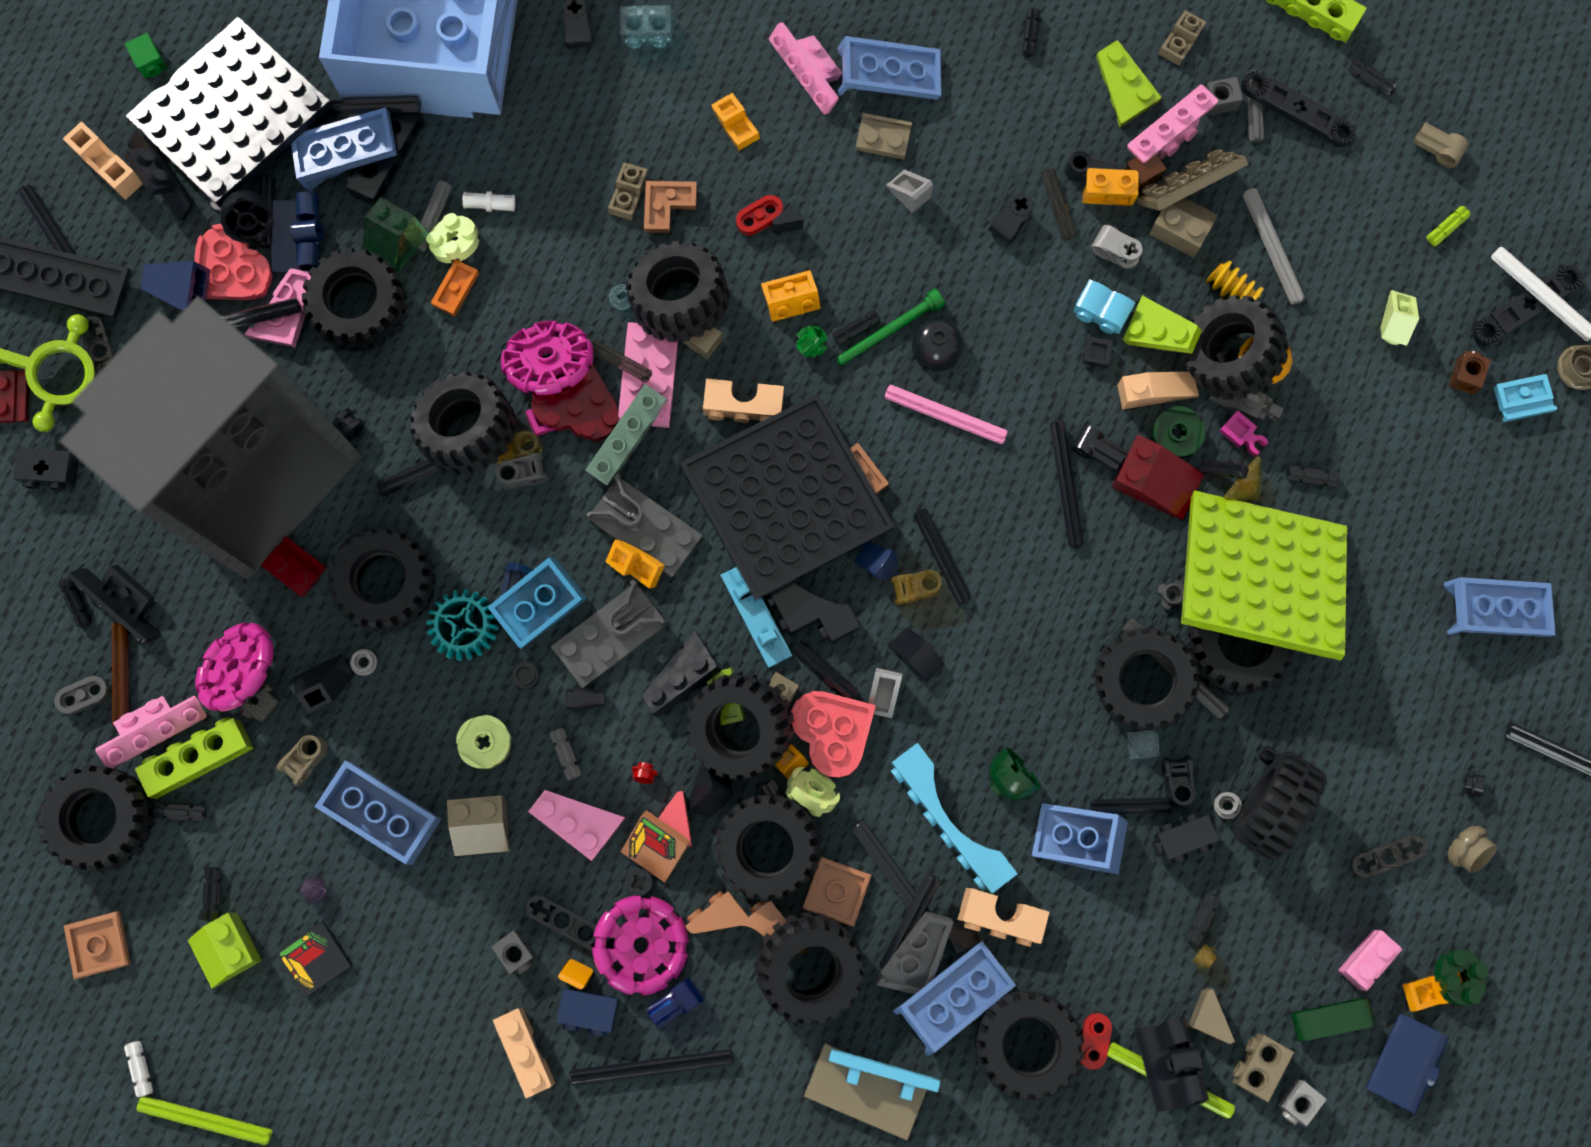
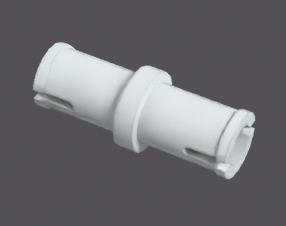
M487 191L486 194L463 193V208L486 209V212H492V210L515 211V195H497L490 191Z

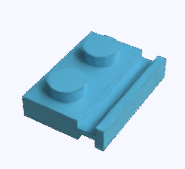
M1547 374L1500 383L1493 387L1499 409L1503 413V422L1551 413L1557 410L1552 400L1554 397Z

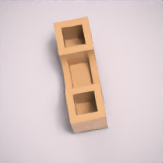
M82 121L63 138L125 200L143 184L136 173L115 155Z
M706 379L703 412L709 419L723 420L724 417L734 418V421L739 423H748L749 420L761 422L782 411L784 386L758 384L755 398L749 402H740L732 395V381Z
M972 888L965 889L957 919L965 922V928L980 932L981 927L990 929L991 936L1006 939V936L1010 935L1016 937L1015 943L1031 947L1032 943H1042L1049 916L1048 911L1017 903L1014 915L1009 920L1002 921L995 911L998 896Z
M524 1008L515 1009L494 1019V1025L525 1098L556 1084L545 1058H542L536 1047L532 1034L533 1029Z

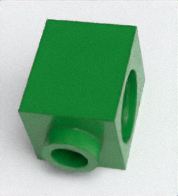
M148 33L124 43L136 68L145 79L156 77L163 70L167 69L156 44Z

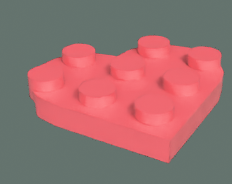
M221 224L212 225V229L206 231L203 236H199L194 261L211 270L206 299L251 300L266 295L272 280V270L264 256L256 250L249 249V243H241L228 237Z
M812 691L803 695L795 702L791 710L794 722L791 724L799 738L810 744L809 754L812 763L820 773L828 777L841 778L851 775L858 768L863 757L876 705L821 691Z

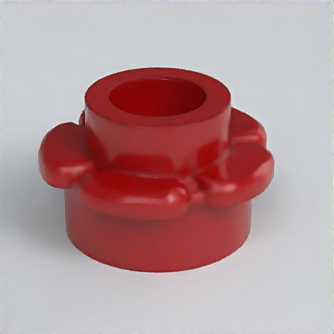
M640 762L638 766L632 767V779L641 784H653L654 777L658 775V772L653 770L654 766L652 764Z

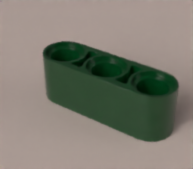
M1368 997L1291 1013L1297 1041H1308L1376 1026Z

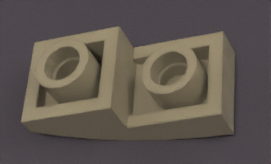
M1185 10L1158 54L1180 66L1204 28L1206 21Z
M623 163L616 180L615 192L608 207V214L633 220L648 169Z

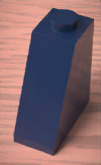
M195 261L144 264L141 289L184 311L197 297L206 303L211 270Z

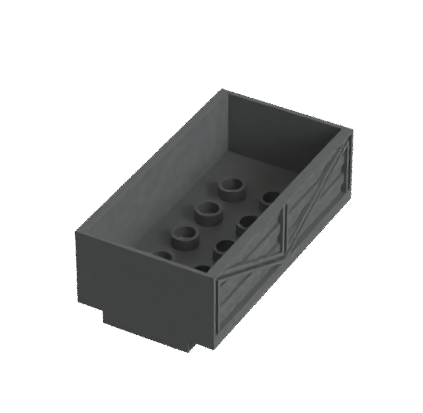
M199 297L173 323L159 311L72 401L85 415L60 440L66 448L139 512L247 580L259 570L261 564L275 547L280 545L285 536L288 538L362 458L360 453L272 359Z

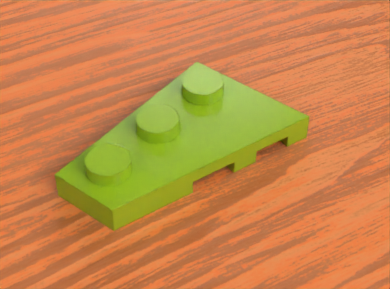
M1118 40L1097 53L1096 58L1111 97L1112 107H1114L1117 115L1119 128L1160 102L1162 97Z
M1142 295L1123 341L1127 345L1192 354L1202 330L1198 325Z

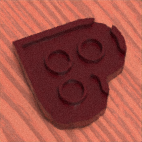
M593 363L588 366L589 372L572 388L567 386L562 389V392L552 395H536L535 392L532 393L531 409L535 420L541 426L545 425L548 428L556 429V431L570 429L575 436L590 439L592 442L604 440L611 434L618 423V409ZM563 373L556 376L557 379L564 377Z

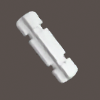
M140 1041L125 1045L124 1049L126 1057L129 1056L130 1058L128 1065L132 1081L136 1082V1086H134L137 1097H143L151 1094L153 1088L151 1081L148 1082L147 1080L150 1076L145 1056H141V1052H143L142 1044Z

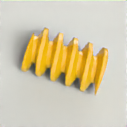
M1232 261L1224 264L1221 263L1205 281L1206 284L1214 281L1213 290L1222 287L1221 297L1230 294V296L1238 295L1240 299L1243 296H1250L1254 300H1258L1264 289L1260 287L1254 290L1255 280L1246 284L1247 274L1238 277L1239 267L1229 270Z

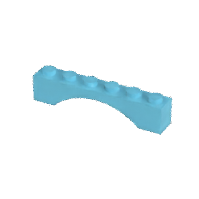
M918 743L890 764L893 767L890 771L899 784L904 782L910 789L907 795L915 805L920 803L926 810L923 815L932 827L937 825L943 834L940 835V838L949 849L954 847L958 852L959 856L956 859L966 871L970 868L976 876L973 881L980 891H987L989 894H992L1018 874L1002 852L973 842L952 824L942 809L936 793L934 764Z

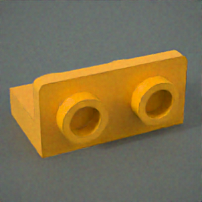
M1089 168L1087 170L1086 187L1082 198L1083 204L1133 206L1138 196V171Z
M811 271L761 283L772 322L820 309L818 290Z

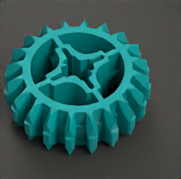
M467 589L463 590L462 597H460L459 592L454 590L452 599L445 594L443 595L444 604H441L439 601L435 602V605L439 608L437 612L434 610L429 611V614L435 617V619L427 620L426 624L434 627L427 631V635L435 636L431 640V644L433 646L439 645L437 651L440 654L447 650V658H453L456 653V659L462 661L465 653L468 660H473V651L478 656H482L483 652L480 649L482 646L488 650L491 648L490 644L486 641L488 639L496 640L497 637L490 632L499 630V626L491 624V622H495L497 619L488 609L489 605H487L488 599L486 597L479 600L478 592H474L470 597ZM467 605L457 615L448 614L458 606ZM475 607L482 614L483 628L473 624ZM465 620L472 629L467 627L466 629L462 628L461 631L454 622L459 623ZM443 622L452 626L451 637L453 638L450 643L444 637ZM468 635L478 636L473 642L459 646V643L463 642Z

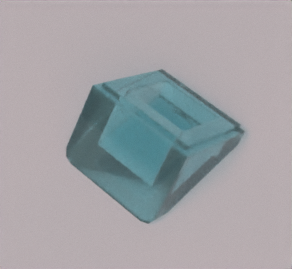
M1157 730L1127 733L1129 760L1154 759L1160 756Z

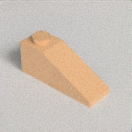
M1147 372L1122 377L1117 385L1122 410L1199 396L1196 381L1189 372Z

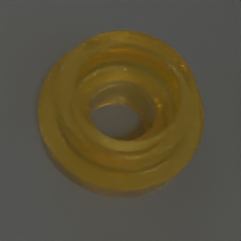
M1205 944L1194 958L1193 962L1198 965L1197 968L1199 970L1203 967L1209 969L1218 956L1214 954L1216 950L1214 946L1209 947Z

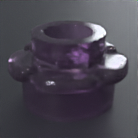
M313 876L304 882L300 894L304 896L305 901L309 903L319 901L326 892L324 879H317Z

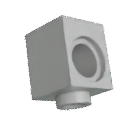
M1297 1079L1278 1106L1284 1110L1282 1116L1295 1126L1298 1122L1307 1126L1327 1099L1308 1083ZM1303 1097L1306 1103L1305 1108L1297 1112L1295 1102L1298 1098Z

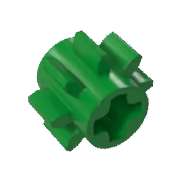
M809 325L807 328L803 327L796 334L799 338L796 344L797 349L806 357L812 356L815 358L817 355L821 356L828 348L825 345L827 335L818 326L811 327Z

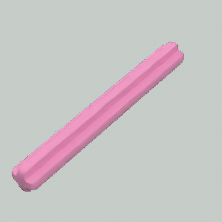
M890 385L885 393L887 400L996 443L1003 444L1007 436V430L896 386Z

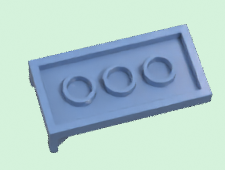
M845 36L838 46V53L842 56L843 84L838 90L839 96H842L844 92L851 89L938 100L941 96L940 49Z
M386 107L307 130L291 143L296 179L308 192H313V189L323 181L338 176L345 170L397 155L390 113Z
M1464 577L1444 582V588L1455 598L1457 616L1456 624L1447 630V635L1469 632L1540 637L1555 636L1551 583Z
M981 941L893 1011L895 1014H902L925 1044V1054L929 1056L1002 998L1016 984L983 941Z

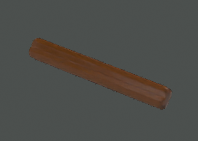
M119 623L112 625L113 727H115L113 722L120 719L124 714L129 713L128 630Z

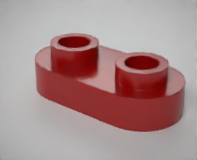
M767 195L739 211L736 216V226L739 232L744 235H754L771 225L772 221L783 212L782 201L774 195ZM768 208H773L775 212L769 214L766 212V210ZM751 220L753 225L746 226L744 223Z
M1092 1013L1083 1022L1081 1035L1084 1038V1044H1082L1084 1058L1083 1061L1080 1060V1063L1089 1069L1101 1068L1107 1059L1112 1024L1108 1017L1103 1014ZM1100 1022L1103 1026L1102 1031L1099 1033L1094 1031V1024ZM1091 1050L1097 1051L1098 1057L1096 1060L1092 1061L1089 1059L1088 1055Z

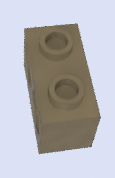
M1257 1034L1256 1037L1253 1036L1246 1046L1245 1051L1248 1053L1244 1061H1239L1233 1071L1235 1078L1232 1083L1261 1100L1269 1102L1294 1052L1265 1035ZM1266 1046H1269L1272 1050V1057L1268 1061H1264L1261 1056V1052ZM1253 1071H1257L1260 1076L1259 1082L1255 1086H1251L1248 1080L1250 1073Z

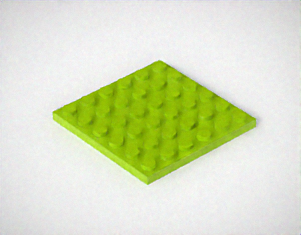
M1194 490L1190 504L1181 624L1341 661L1345 656L1347 526Z

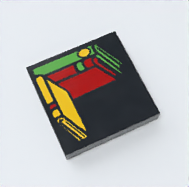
M320 921L276 952V955L304 999L353 967L324 921Z

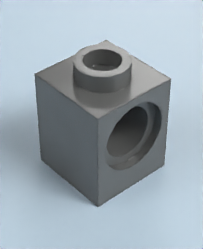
M1237 77L1207 82L1205 86L1215 97L1217 94L1224 97V100L1218 99L1217 105L1207 112L1208 116L1236 111L1243 101Z
M518 930L512 931L492 946V949L509 974L518 972L521 975L533 966L531 961L536 956ZM514 946L519 947L522 951V957L518 962H513L509 958V951Z

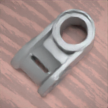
M1109 225L1102 226L1090 247L1095 255L1125 269H1132L1138 264L1143 250L1141 243L1137 239Z

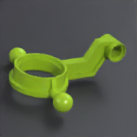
M72 315L68 319L67 328L70 332L66 341L55 340L44 343L36 348L30 357L0 348V363L25 369L26 380L30 389L36 396L45 401L42 411L33 417V426L40 432H48L53 429L55 419L52 414L55 405L72 404V401L95 378V368L92 359L82 347L77 345L80 335L86 333L89 328L88 320L82 315ZM60 352L77 356L85 368V378L82 385L75 392L63 396L46 392L41 387L38 379V371L42 362L48 356Z

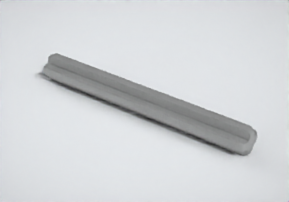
M1249 189L1244 192L1243 198L1292 305L1298 304L1305 299L1303 291L1257 189Z

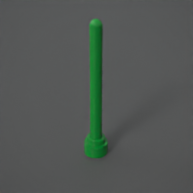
M934 288L926 294V297L923 299L924 302L840 354L836 359L837 363L844 365L925 312L940 310L946 306L942 295Z

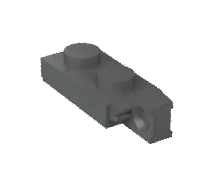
M1261 392L1253 395V393L1247 394V398L1238 399L1234 396L1233 400H1224L1221 396L1216 398L1211 395L1208 398L1235 412L1238 410L1244 416L1253 420L1259 419L1263 421L1267 417L1277 422L1284 410L1271 403L1273 399Z

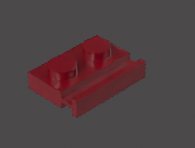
M25 370L0 371V423L29 422L30 387L26 380Z
M286 536L280 545H277L261 564L264 569L302 598L307 595L320 579L323 572L327 570L324 565Z

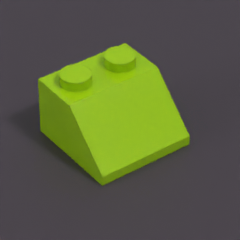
M227 913L203 926L188 939L212 989L262 961L238 913Z

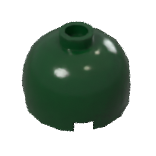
M1009 747L1001 750L991 761L989 776L992 783L989 786L998 797L1004 795L1014 801L1025 800L1039 790L1041 785L1034 773H1029L1023 765L1025 762Z

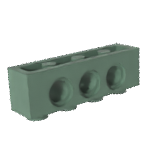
M644 384L585 471L605 485L610 486L615 480V474H619L669 400Z

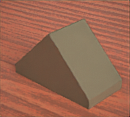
M1211 988L1203 989L1188 1026L1224 1043H1234V1038L1214 990Z

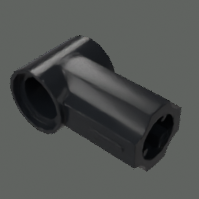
M1078 150L1070 156L1065 167V175L1069 180L1078 182L1086 180L1089 168L1118 170V163L1094 158L1087 152ZM1078 163L1083 169H1077L1073 164Z
M1090 425L1083 426L1071 446V449L1076 454L1086 459L1092 458L1116 472L1128 452L1105 439L1101 431Z

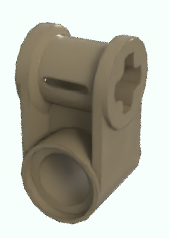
M307 735L302 737L292 750L280 760L276 769L279 772H285L293 779V784L296 787L300 786L328 752L327 742L317 736ZM312 741H315L317 743V751L310 755L308 746Z

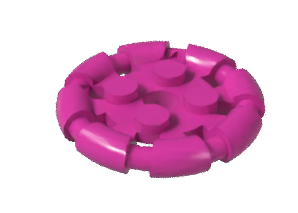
M542 321L534 323L531 328L526 330L523 328L515 333L506 343L507 348L501 354L502 372L507 376V381L513 387L525 393L533 391L536 395H552L562 392V389L567 386L572 388L589 372L588 366L593 363L594 351L591 341L587 339V335L578 327L569 323L559 324L558 321ZM546 353L551 354V356L548 358L541 357ZM563 373L564 377H561L559 379L556 378V376H559Z
M256 623L237 624L224 631V636L221 639L216 638L202 657L204 662L202 667H198L195 679V689L199 693L198 699L206 708L222 712L235 709L244 704L245 699L248 696H253L261 687L267 677V668L272 665L274 655L273 642L270 640L271 636L263 626Z
M634 895L619 900L614 904L615 907L609 912L605 911L595 928L593 935L596 937L595 948H592L595 965L599 973L606 976L608 979L607 983L622 993L632 995L633 992L641 993L642 996L657 993L668 987L667 983L673 978L676 979L685 966L688 954H686V943H689L686 925L682 917L678 918L673 912L674 908L669 903L657 897L641 898V896ZM640 909H647V918L639 917ZM622 915L626 921L618 926L616 920ZM664 918L670 924L665 929L659 924ZM607 937L614 938V949L606 948ZM639 937H643L647 942V947L642 953H637L634 949V941ZM668 941L676 942L675 953L668 952L670 948ZM615 961L622 966L618 972L612 967ZM662 963L666 970L659 975L654 969ZM634 972L642 974L641 982L633 980Z

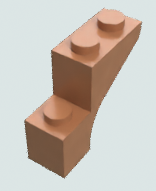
M719 891L708 900L711 905L702 912L699 908L687 917L689 923L685 927L689 932L695 934L736 926H747L755 929L764 937L766 933L771 935L775 931L772 926L777 922L783 925L787 921L771 901L767 903L759 901L750 909L753 914L748 917L729 891L725 894Z

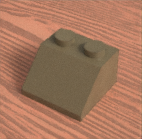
M1183 198L1162 209L1149 235L1194 258L1218 215L1187 198Z
M500 795L447 800L448 828L455 856L509 851L506 797Z

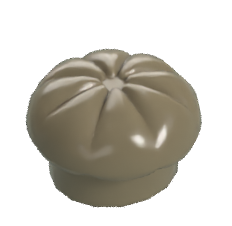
M1572 346L1564 350L1560 355L1557 363V373L1566 386L1576 390L1591 389V346Z
M1471 826L1462 831L1458 838L1453 840L1448 849V859L1453 866H1462L1469 873H1475L1484 867L1494 856L1497 845L1487 838L1485 828Z

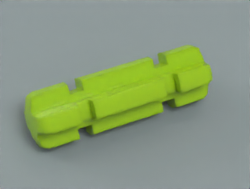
M1460 206L1427 236V241L1432 246L1440 244L1442 240L1468 219L1471 215L1470 211L1465 206Z

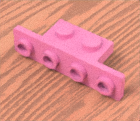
M783 22L778 23L769 41L824 115L830 113L838 101V96L828 83L838 80L842 72L814 35L796 40Z
M1203 85L1198 86L1128 144L1127 149L1143 164L1156 154L1160 160L1165 156H1172L1182 142L1185 140L1187 142L1190 141L1197 134L1200 118L1217 105L1218 99Z
M162 696L147 702L145 706L132 713L124 714L120 719L113 722L120 736L97 747L95 750L105 767L114 768L205 719L207 715L196 696H192L172 708L169 707Z

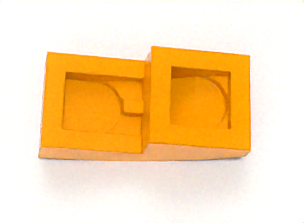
M733 93L711 105L715 115L738 151L760 139L759 132L748 119L745 109Z
M618 539L614 540L605 561L623 576L632 575L649 589L656 587L665 566L651 555Z
M1434 976L1402 984L1410 1012L1449 1003L1441 996L1439 992L1442 991L1440 983L1435 982Z

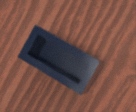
M564 988L556 1022L563 1023L562 1029L579 1031V1027L590 1029L589 1034L605 1037L606 1032L611 1033L614 1030L620 998Z

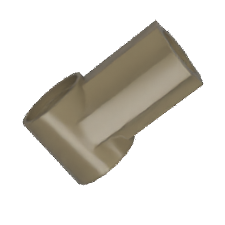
M1426 122L1413 141L1414 144L1436 155L1437 161L1449 168H1455L1469 146L1468 140L1462 135L1455 133L1448 135Z

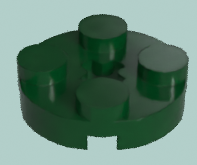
M1173 406L1162 412L1155 420L1152 427V439L1155 443L1162 445L1181 459L1190 457L1204 442L1206 434L1205 425L1192 409L1184 406ZM1177 426L1181 427L1182 432H1185V436H1181L1180 439L1172 434V430H1175Z
M1460 949L1449 951L1438 958L1434 969L1435 982L1440 983L1442 991L1439 992L1447 1002L1456 1006H1464L1481 1002L1482 996L1485 993L1486 977L1489 971L1486 964L1480 962L1473 953ZM1458 973L1463 975L1462 983H1460L1461 979L1457 976Z

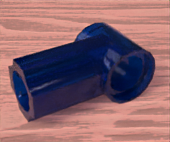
M690 977L669 990V994L660 998L646 1009L658 1030L681 1013L685 1014L704 1000Z

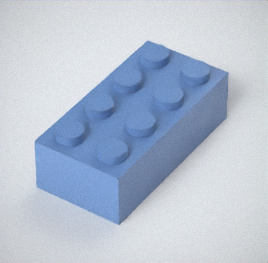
M346 760L315 805V808L407 865L414 864L442 820L386 783Z

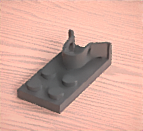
M616 473L614 483L592 512H587V519L614 539L626 542L663 563L665 566L662 572L673 579L701 541L703 535L622 480L621 475Z
M635 580L630 582L631 586L551 646L582 688L589 686L668 626L666 620L645 596Z

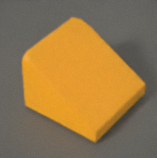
M791 744L788 751L782 755L783 757L774 766L789 779L796 768H805L809 762Z
M570 959L558 977L560 980L582 990L586 988L593 974V969Z

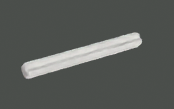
M1504 247L1498 248L1492 254L1491 258L1581 338L1585 341L1591 339V324Z

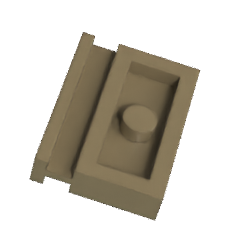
M863 113L855 150L905 160L912 122Z

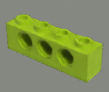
M1265 0L1269 4H1276L1285 9L1289 15L1298 16L1307 21L1311 27L1320 28L1329 33L1333 39L1341 40L1345 43L1367 7L1354 0Z
M230 717L223 718L215 723L216 727L208 731L200 730L190 736L191 740L183 744L178 742L167 747L166 753L160 756L152 755L142 761L143 765L135 768V771L148 798L158 799L254 749L241 721ZM221 737L223 745L219 750H215L213 746L214 741ZM193 750H197L198 759L191 763L189 760L190 753ZM172 762L174 770L167 776L165 767L168 763Z

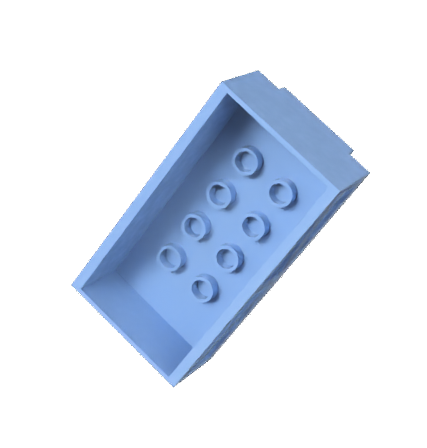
M328 0L319 59L341 99L417 96L422 104L420 106V113L473 118L474 112L501 115L517 0Z

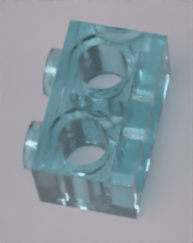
M671 5L621 7V38L623 46L639 48L642 45H653L660 48L666 45H673ZM633 26L639 27L635 31L629 30ZM657 26H663V27H664V28L661 29V30H655V29H654V28L657 27Z

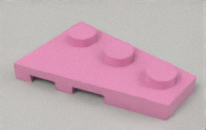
M290 268L273 292L274 297L269 303L297 298L301 303L302 310L300 313L255 323L253 328L249 327L244 335L250 339L295 348L305 318L303 310L305 305L302 303V294L307 293L303 288V284L306 279L310 280L311 278L308 272Z
M544 790L528 811L591 861L595 859L625 820V817Z

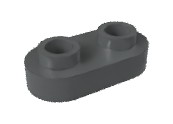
M90 676L60 689L55 695L54 703L60 712L70 715L76 714L105 701L109 696L110 686L105 679L98 676ZM99 686L100 692L94 695L93 689ZM74 697L75 703L69 706L68 700Z

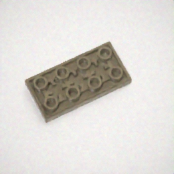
M1213 151L1207 155L1208 159L1202 162H1192L1186 166V170L1165 176L1163 182L1150 184L1142 188V193L1138 194L1136 198L1137 204L1160 211L1247 166L1246 157L1236 155L1234 152Z
M825 1043L804 1097L908 1140L927 1089L915 1087L911 1101L902 1099L900 1093L903 1082L863 1072L862 1070L857 1085L847 1083L849 1067L828 1060L831 1048L840 1049Z

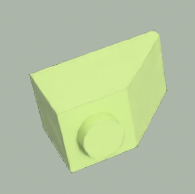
M1391 290L1381 324V337L1386 342L1393 345L1402 344L1407 346L1419 320L1416 297Z

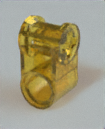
M530 431L514 433L515 436L512 444L508 443L507 445L509 447L505 455L501 454L498 457L499 461L494 465L498 466L503 461L520 458L528 454L541 453L543 447L541 441ZM527 441H534L532 449L523 450V446Z
M927 570L890 578V583L894 585L896 594L895 605L909 604L936 596L942 586L940 575L936 571ZM927 578H932L936 581L937 587L928 590L923 587L922 582ZM902 585H904L906 594L903 592Z

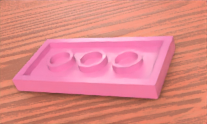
M628 322L618 422L644 384H646L669 400L652 426L670 428L678 340L677 342H667L666 338L663 341L653 337V334L648 335L643 331L642 326H639L638 323Z

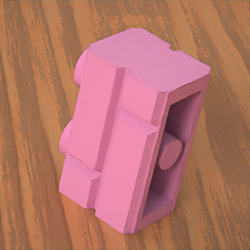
M1372 930L1339 968L1338 972L1358 990L1367 991L1375 982L1374 979L1379 978L1402 951V948L1383 931Z

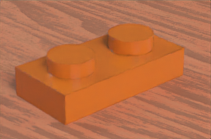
M455 259L431 301L432 306L455 317L479 275L478 270Z

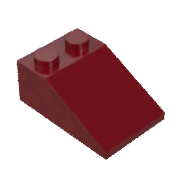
M1137 435L1111 488L1183 521L1191 504V496L1194 490L1197 491L1204 474L1162 445Z

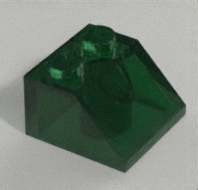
M380 197L365 216L362 248L369 250L371 255L372 253H377L382 256L384 261H388L393 269L399 272L429 232L414 215Z

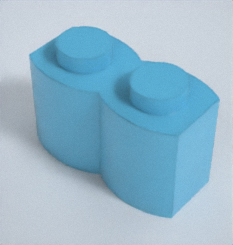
M1089 280L1073 312L1083 322L1097 323L1105 333L1119 334L1135 302L1096 281Z

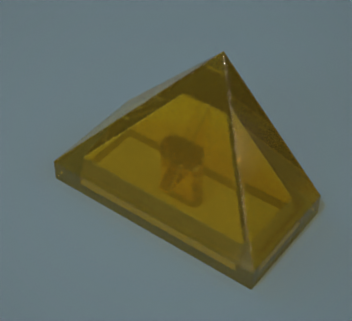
M1257 456L1247 466L1249 468L1247 478L1237 479L1224 494V499L1242 502L1260 500L1261 458Z

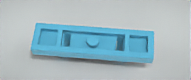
M736 567L721 574V578L768 669L791 658L792 654L763 599L754 601L750 595L741 600L745 594L750 592Z
M833 1048L830 1051L828 1059L830 1062L849 1067L847 1083L857 1085L862 1070L863 1072L903 1082L900 1093L902 1099L911 1101L915 1087L938 1092L940 1080Z

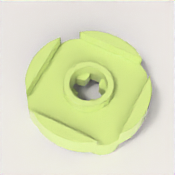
M450 213L444 216L443 220L427 235L426 241L437 260L443 263H452L451 260L459 258L462 261L473 254L479 244V239L477 238L479 232L469 218ZM454 237L458 238L456 241L451 240Z
M482 715L467 720L459 729L456 738L461 759L477 769H492L501 764L508 756L511 748V735L507 727L499 719L489 715ZM488 735L490 737V746L488 748L484 747L482 750L479 749L480 743L477 741L478 738H484Z
M804 767L796 768L787 781L786 795L807 808L813 816L820 817L823 813L831 812L840 799L839 793L836 796L834 792L836 787L834 782L818 770L811 769L810 772L802 771Z

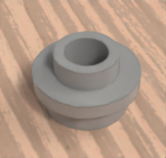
M367 649L356 651L350 660L352 670L360 676L372 674L378 664L376 655ZM367 658L369 660L368 666L361 667V660Z
M1221 793L1214 801L1215 812L1223 819H1233L1241 812V800L1234 793ZM1230 802L1233 804V808L1225 810L1223 805Z

